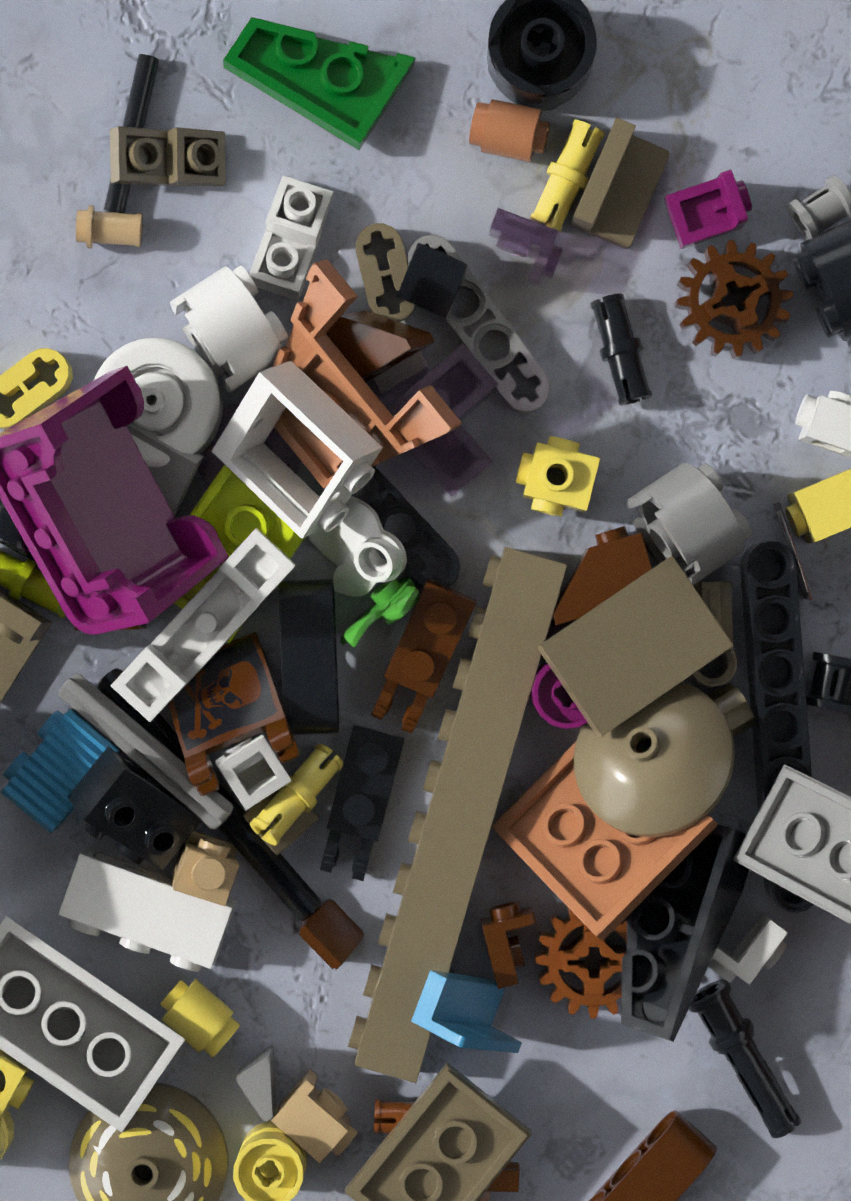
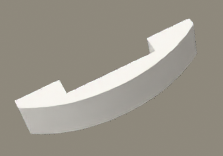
M256 528L219 567L217 573L110 686L144 718L151 722L245 623L294 569L296 564Z

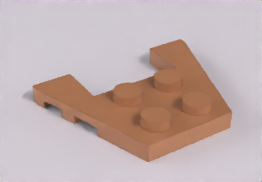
M328 259L315 262L309 269L306 277L310 284L303 301L296 303L290 321L294 325L287 344L278 350L272 367L292 361L383 448L371 465L372 467L458 429L462 422L431 385L420 389L393 417L327 336V331L358 296ZM285 408L274 428L319 484L326 488L343 461L288 408Z

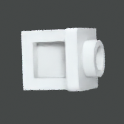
M762 912L732 955L718 945L708 967L730 983L738 976L750 985L762 967L769 970L780 959L786 948V943L782 940L788 932Z

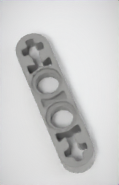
M425 235L417 239L411 246L408 254V262L410 263L417 244L421 243L437 251L442 250L446 255L464 262L452 244L438 235ZM467 267V272L459 289H468L477 296L479 301L478 309L472 316L467 318L457 317L449 310L446 319H443L506 405L513 411L521 414L535 412L547 401L550 393L549 379ZM497 331L507 337L510 343V350L505 358L499 361H491L481 354L479 342L486 333ZM517 355H521L526 363L518 365L516 369L526 381L532 378L538 380L540 385L534 391L538 399L530 402L526 397H523L517 401L512 395L517 385L509 372L503 380H499L494 372L507 368Z

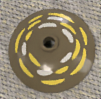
M155 1083L122 1133L89 1110L74 1134L69 1153L70 1181L78 1201H218L228 1172L227 1145L224 1134L214 1115L200 1100L190 1093L163 1083ZM141 1164L147 1165L151 1168L153 1177L149 1180H141L136 1176L134 1168Z

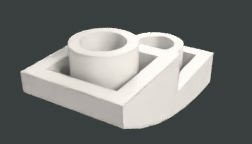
M284 175L282 176L266 219L264 236L249 273L257 288L299 301L327 218L333 191Z

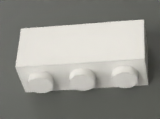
M87 848L78 857L58 915L71 919L69 926L79 932L99 936L102 930L121 937L119 944L127 949L149 954L151 948L170 954V962L186 970L199 972L201 966L211 969L215 963L237 900L228 898L226 905L222 906L173 890L171 879L167 875Z

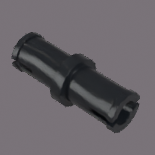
M617 293L602 297L603 302L600 299L594 300L590 303V306L594 311L604 346L600 349L602 361H608L619 398V405H630L640 402L639 398L646 400L652 397V391L649 389L639 352L643 350L640 338L634 337L624 303V294Z

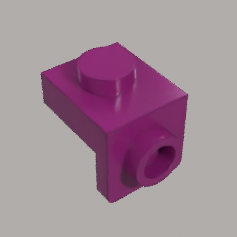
M731 169L721 172L716 179L668 194L664 198L680 249L742 229L748 221L747 212L752 211L748 189L743 180L735 181Z

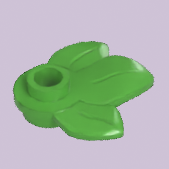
M404 577L400 580L395 578L389 582H382L370 595L374 602L344 631L340 643L344 645L348 642L352 647H356L360 638L371 624L383 619L387 625H390L405 616L419 599V591L414 587L415 583L411 578Z

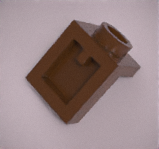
M513 901L491 907L489 909L490 916L480 919L498 989L519 984L515 969L525 967L518 936L507 938L506 931L537 923L531 906L521 908L519 901Z

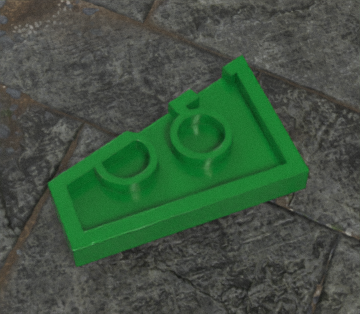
M251 17L223 59V68L357 150H360L412 70L416 57L397 53L395 57L368 50V45L351 41L346 45L318 38L315 32Z

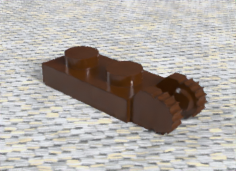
M429 578L427 579L385 671L384 677L386 681L373 707L371 716L382 720L392 705L397 685H403L416 691L411 705L407 707L403 715L401 727L402 730L412 734L428 698H433L475 608L476 599Z

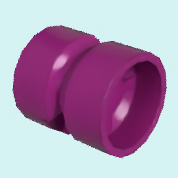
M548 663L541 664L536 671L530 692V700L536 712L549 724L563 729L578 728L588 723Z

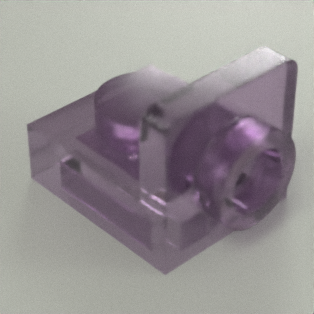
M498 208L489 236L498 239L496 247L519 257H526L528 251L538 254L527 284L538 287L542 275L549 278L553 277L563 248L554 245L558 230Z

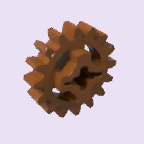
M569 908L568 914L570 917L564 921L552 914L549 918L555 931L553 934L539 932L538 940L547 947V951L534 954L535 963L548 966V969L538 975L540 984H555L549 994L550 1000L556 1003L567 997V1009L572 1015L579 1010L581 1005H586L591 1019L597 1018L599 1006L606 1005L613 1015L617 1014L618 1005L616 1000L622 997V977L616 984L604 990V983L615 972H622V958L627 954V947L611 945L606 939L602 942ZM622 921L614 931L623 938L627 946V922ZM582 926V934L570 945H561L564 938L571 931ZM597 947L601 956L606 957V959L598 960L596 969L589 970L584 960L579 959V957L588 956L589 948ZM558 970L574 972L582 980V991L570 986L562 978Z

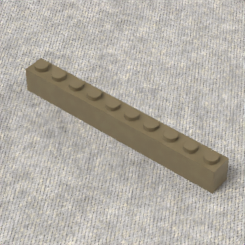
M504 547L501 557L494 555L490 557L482 584L492 588L486 609L478 606L475 608L467 637L477 639L471 660L461 657L452 687L462 691L457 710L454 711L446 708L437 738L447 742L441 762L431 760L423 786V791L432 793L426 813L416 811L410 830L408 842L417 844L412 864L401 862L393 893L402 895L396 916L386 913L378 944L386 946L387 950L382 967L371 965L363 996L372 998L367 1018L356 1016L348 1047L357 1049L355 1066L409 1082H417L431 1032L411 1022L430 970L449 973L540 661L541 653L537 646L546 640L566 572V564Z

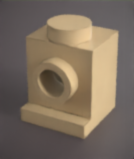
M194 831L179 851L170 877L173 890L225 906L239 868L235 857L237 849L229 841Z
M309 1069L276 1107L271 1121L317 1162L321 1163L330 1152L335 1156H339L354 1139L357 1130L350 1125V1118L345 1114L348 1111L346 1104L327 1088H324L322 1092L317 1090L315 1084L318 1076Z

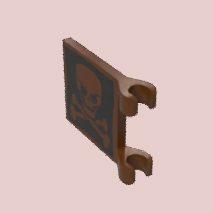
M256 632L223 645L168 704L184 754L189 780L197 787V791L201 796L215 792L220 787L208 756L213 752L266 731L269 743L277 753L281 763L291 761L300 755Z

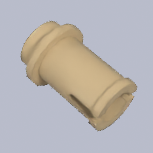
M89 205L88 210H77L76 242L86 243L87 248H93L94 243L141 247L142 213L125 214L95 211L94 205Z

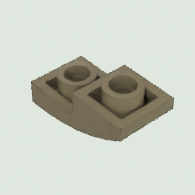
M123 126L110 129L111 183L154 186L226 185L225 132L179 127L170 130Z

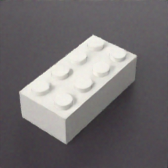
M6 916L0 924V1049L122 1133L185 1039Z

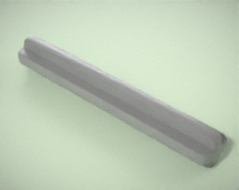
M76 673L63 684L58 693L63 702L209 828L217 829L227 820L233 810L232 803L218 791L201 796L197 791V787L189 780L185 763L83 675Z

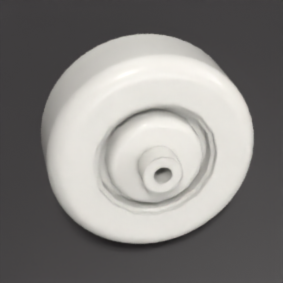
M155 337L130 342L117 349L106 359L98 370L95 379L112 370L128 366L142 391L144 411L142 416L133 422L134 424L148 431L162 433L164 436H157L159 440L182 453L201 454L205 451L218 432L223 414V397L215 373L199 354L180 342ZM131 434L148 467H161L170 461V457Z

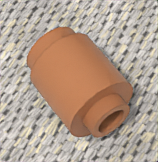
M492 99L490 104L477 102L470 128L469 144L480 146L482 153L531 163L534 153L544 154L550 122L541 120L542 109Z

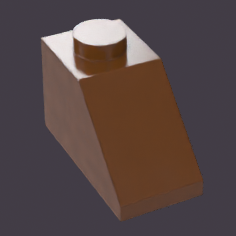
M366 310L345 315L343 313L327 331V336L366 383L435 343L430 332Z
M623 526L595 535L597 546L585 549L556 603L552 616L553 625L579 619L652 569L641 532L628 536L626 527Z

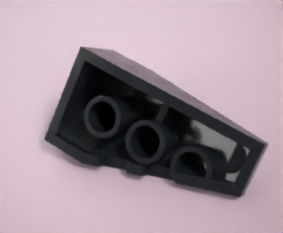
M718 824L623 920L627 922V954L622 958L621 1024L674 1042L743 892L750 869L733 861V858L746 834L737 829Z

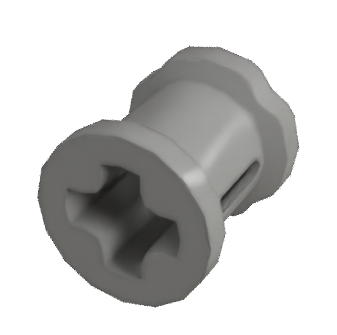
M831 175L825 179V186L802 201L795 199L788 203V213L805 240L819 235V233L843 218L851 220V193L839 177Z

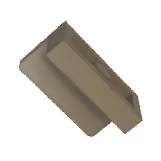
M616 117L570 226L623 249H628L632 244L670 153L662 147L634 136L633 132L636 125Z

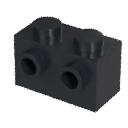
M110 747L105 749L67 796L79 813V816L76 818L77 824L88 834L98 840H101L106 834L117 841L115 844L116 848L134 863L140 865L145 859L161 870L166 867L202 822L145 771Z

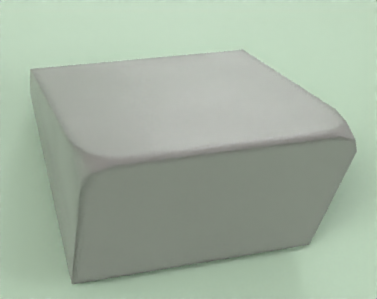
M273 1046L268 1047L241 1065L236 1076V1082L262 1121L265 1120L266 1122L273 1118L277 1106Z

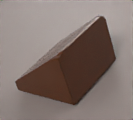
M332 899L326 900L314 914L302 923L299 929V935L332 970L334 968L337 970L364 937L361 928Z

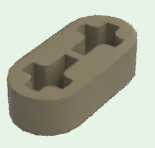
M384 223L369 225L358 235L356 255L370 311L398 322L402 320L406 322L413 315L415 305L403 301L400 303V312L397 314H390L387 307H378L377 301L385 296L382 280L392 278L395 292L397 294L408 269L403 241L399 233L392 226ZM375 236H382L384 243H393L395 249L387 252L390 268L388 270L379 271L375 255H365L364 250L372 247V238Z

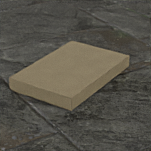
M670 556L537 646V648L594 733L600 738L734 645L675 558Z
M447 1062L346 1186L345 1193L355 1201H478L532 1135L531 1129Z

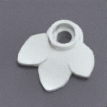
M351 496L345 504L349 508V512L343 521L329 532L321 529L309 535V540L324 556L338 566L333 576L334 591L347 596L358 597L368 594L377 582H389L397 578L405 569L407 557L400 540L383 529L376 511L367 503ZM378 550L384 554L387 560L379 555Z

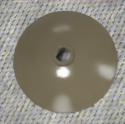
M680 682L600 738L597 737L588 723L582 725L574 751L576 782L582 797L591 810L601 820L618 831L638 837L672 835L698 823L721 800L733 773L735 761L734 740L725 716L713 700L698 688L688 683ZM647 738L652 740L649 750L644 753H636V746L641 740Z

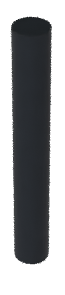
M138 55L123 127L144 128L159 64V59L154 56ZM110 179L104 210L107 212L125 213L131 184L111 183Z

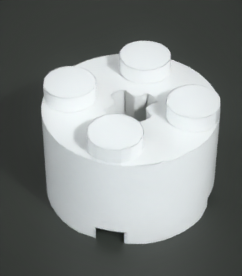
M241 265L234 270L224 266L170 301L175 316L185 311L186 314L184 315L190 324L182 329L196 352L211 367L216 377L224 373L228 376L223 387L229 393L258 375L259 372L272 366L278 350L285 347L284 341L289 338L283 324L274 312L270 311L264 315L254 298L259 293L248 272Z

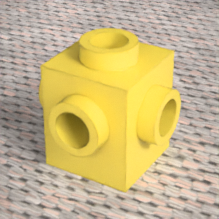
M549 436L547 444L536 443L533 454L522 453L515 483L525 485L522 498L533 500L531 510L562 517L564 508L584 513L588 509L600 458L578 453L580 443ZM552 468L560 470L564 476L563 484H551L547 479V470Z

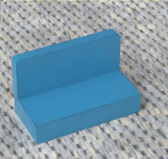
M430 970L411 1022L460 1048L518 1053L522 1044L521 1041L491 1026L505 988L498 989L496 981L490 978Z

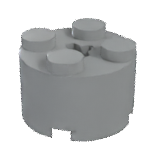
M684 462L629 498L627 505L628 510L634 507L638 508L640 516L633 520L632 523L636 532H641L645 547L657 564L673 556L694 586L742 553L745 548V540L751 537L753 533L745 516L737 509L731 510L720 493L723 490V484L715 470L707 463L696 468Z

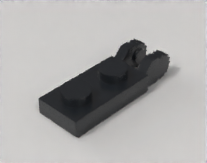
M353 725L327 824V829H330L320 870L332 872L333 867L337 864L340 853L338 847L341 835L346 833L362 838L359 853L355 854L351 870L353 872V879L364 881L374 841L378 842L405 740L404 737Z

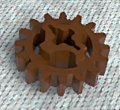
M729 240L725 244L724 254L721 255L713 245H710L704 251L707 263L704 264L700 260L693 258L687 265L694 278L681 277L678 280L677 286L686 291L687 296L677 299L674 302V306L677 309L688 311V316L679 326L681 329H688L693 326L696 328L698 333L692 341V344L695 346L701 344L705 339L711 341L712 356L716 357L724 346L730 348L732 358L738 359L742 356L743 345L746 344L756 354L763 350L760 336H764L771 341L776 340L781 334L773 323H785L790 319L791 314L785 309L780 308V304L792 299L793 291L780 290L779 284L788 276L786 270L772 272L769 267L775 259L773 253L768 254L762 260L756 258L755 243L751 242L743 253H739L735 241ZM733 266L744 267L757 276L750 278L738 274ZM709 275L712 292L709 300L699 305L700 286L704 278ZM728 289L733 295L740 292L744 294L752 290L745 298V301L739 306V311L734 305L722 306L718 309L714 308L728 294ZM767 295V312L759 325L757 322L759 318L755 309L758 300ZM717 321L729 325L734 334L738 335L718 331L710 323Z

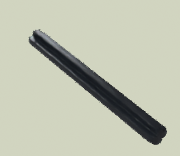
M115 668L102 677L97 684V688L185 763L178 735L164 718L158 714L149 722L110 686L123 671ZM219 783L220 787L217 791L232 803L233 810L227 820L218 828L293 915L300 921L308 919L321 906L320 898L281 853L277 856L263 839L254 832L250 824L243 817L245 812Z

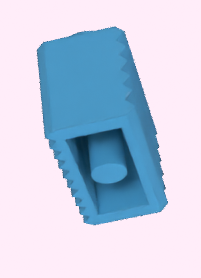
M69 709L64 715L59 710L55 711L37 733L43 739L42 743L30 756L25 751L19 754L3 774L9 782L2 789L1 793L50 834L56 831L75 809L67 796L105 749L110 747L117 753H121L116 746L73 709Z

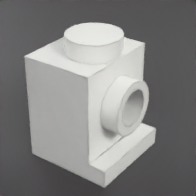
M830 391L828 397L822 395L814 397L806 394L795 421L796 425L802 426L798 440L851 458V396L837 391Z
M261 733L223 748V756L215 760L216 765L245 810L292 781Z

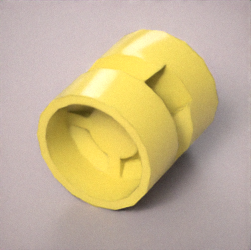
M272 1121L256 1125L246 1134L234 1164L233 1180L238 1193L246 1201H291L298 1194L302 1185L308 1162V1153Z

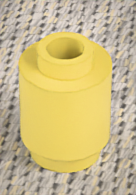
M197 979L189 986L180 980L160 1003L167 1010L160 1020L183 1037L198 1053L204 1050L212 1058L222 1049L241 1025L231 1017L234 1011Z

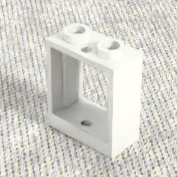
M288 361L258 373L211 452L303 539L321 529L329 532L343 521L349 512V508L345 504L352 494L361 490L372 478L375 469L371 465L383 447L292 361ZM285 408H288L343 461L320 497L264 444Z

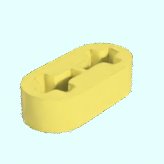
M49 348L37 349L0 375V393L11 397L20 390L24 392V395L12 404V408L15 411L12 417L9 418L0 413V429L6 430L44 409L66 392L71 385L73 371L69 361L62 354ZM41 361H45L49 365L58 362L60 367L54 372L58 381L51 386L42 381L30 389L28 384L40 374L37 365Z

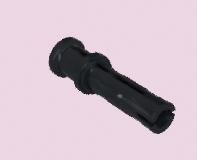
M725 979L712 982L696 992L689 1010L694 1013L697 1012L711 1035L708 1042L713 1051H717L718 1054H724L730 1062L747 1095L761 1115L771 1137H783L794 1131V1126H799L801 1119L783 1093V1089L758 1050L752 1038L755 1034L753 1031L754 1025L749 1018L742 1017L729 993L732 989L730 984Z

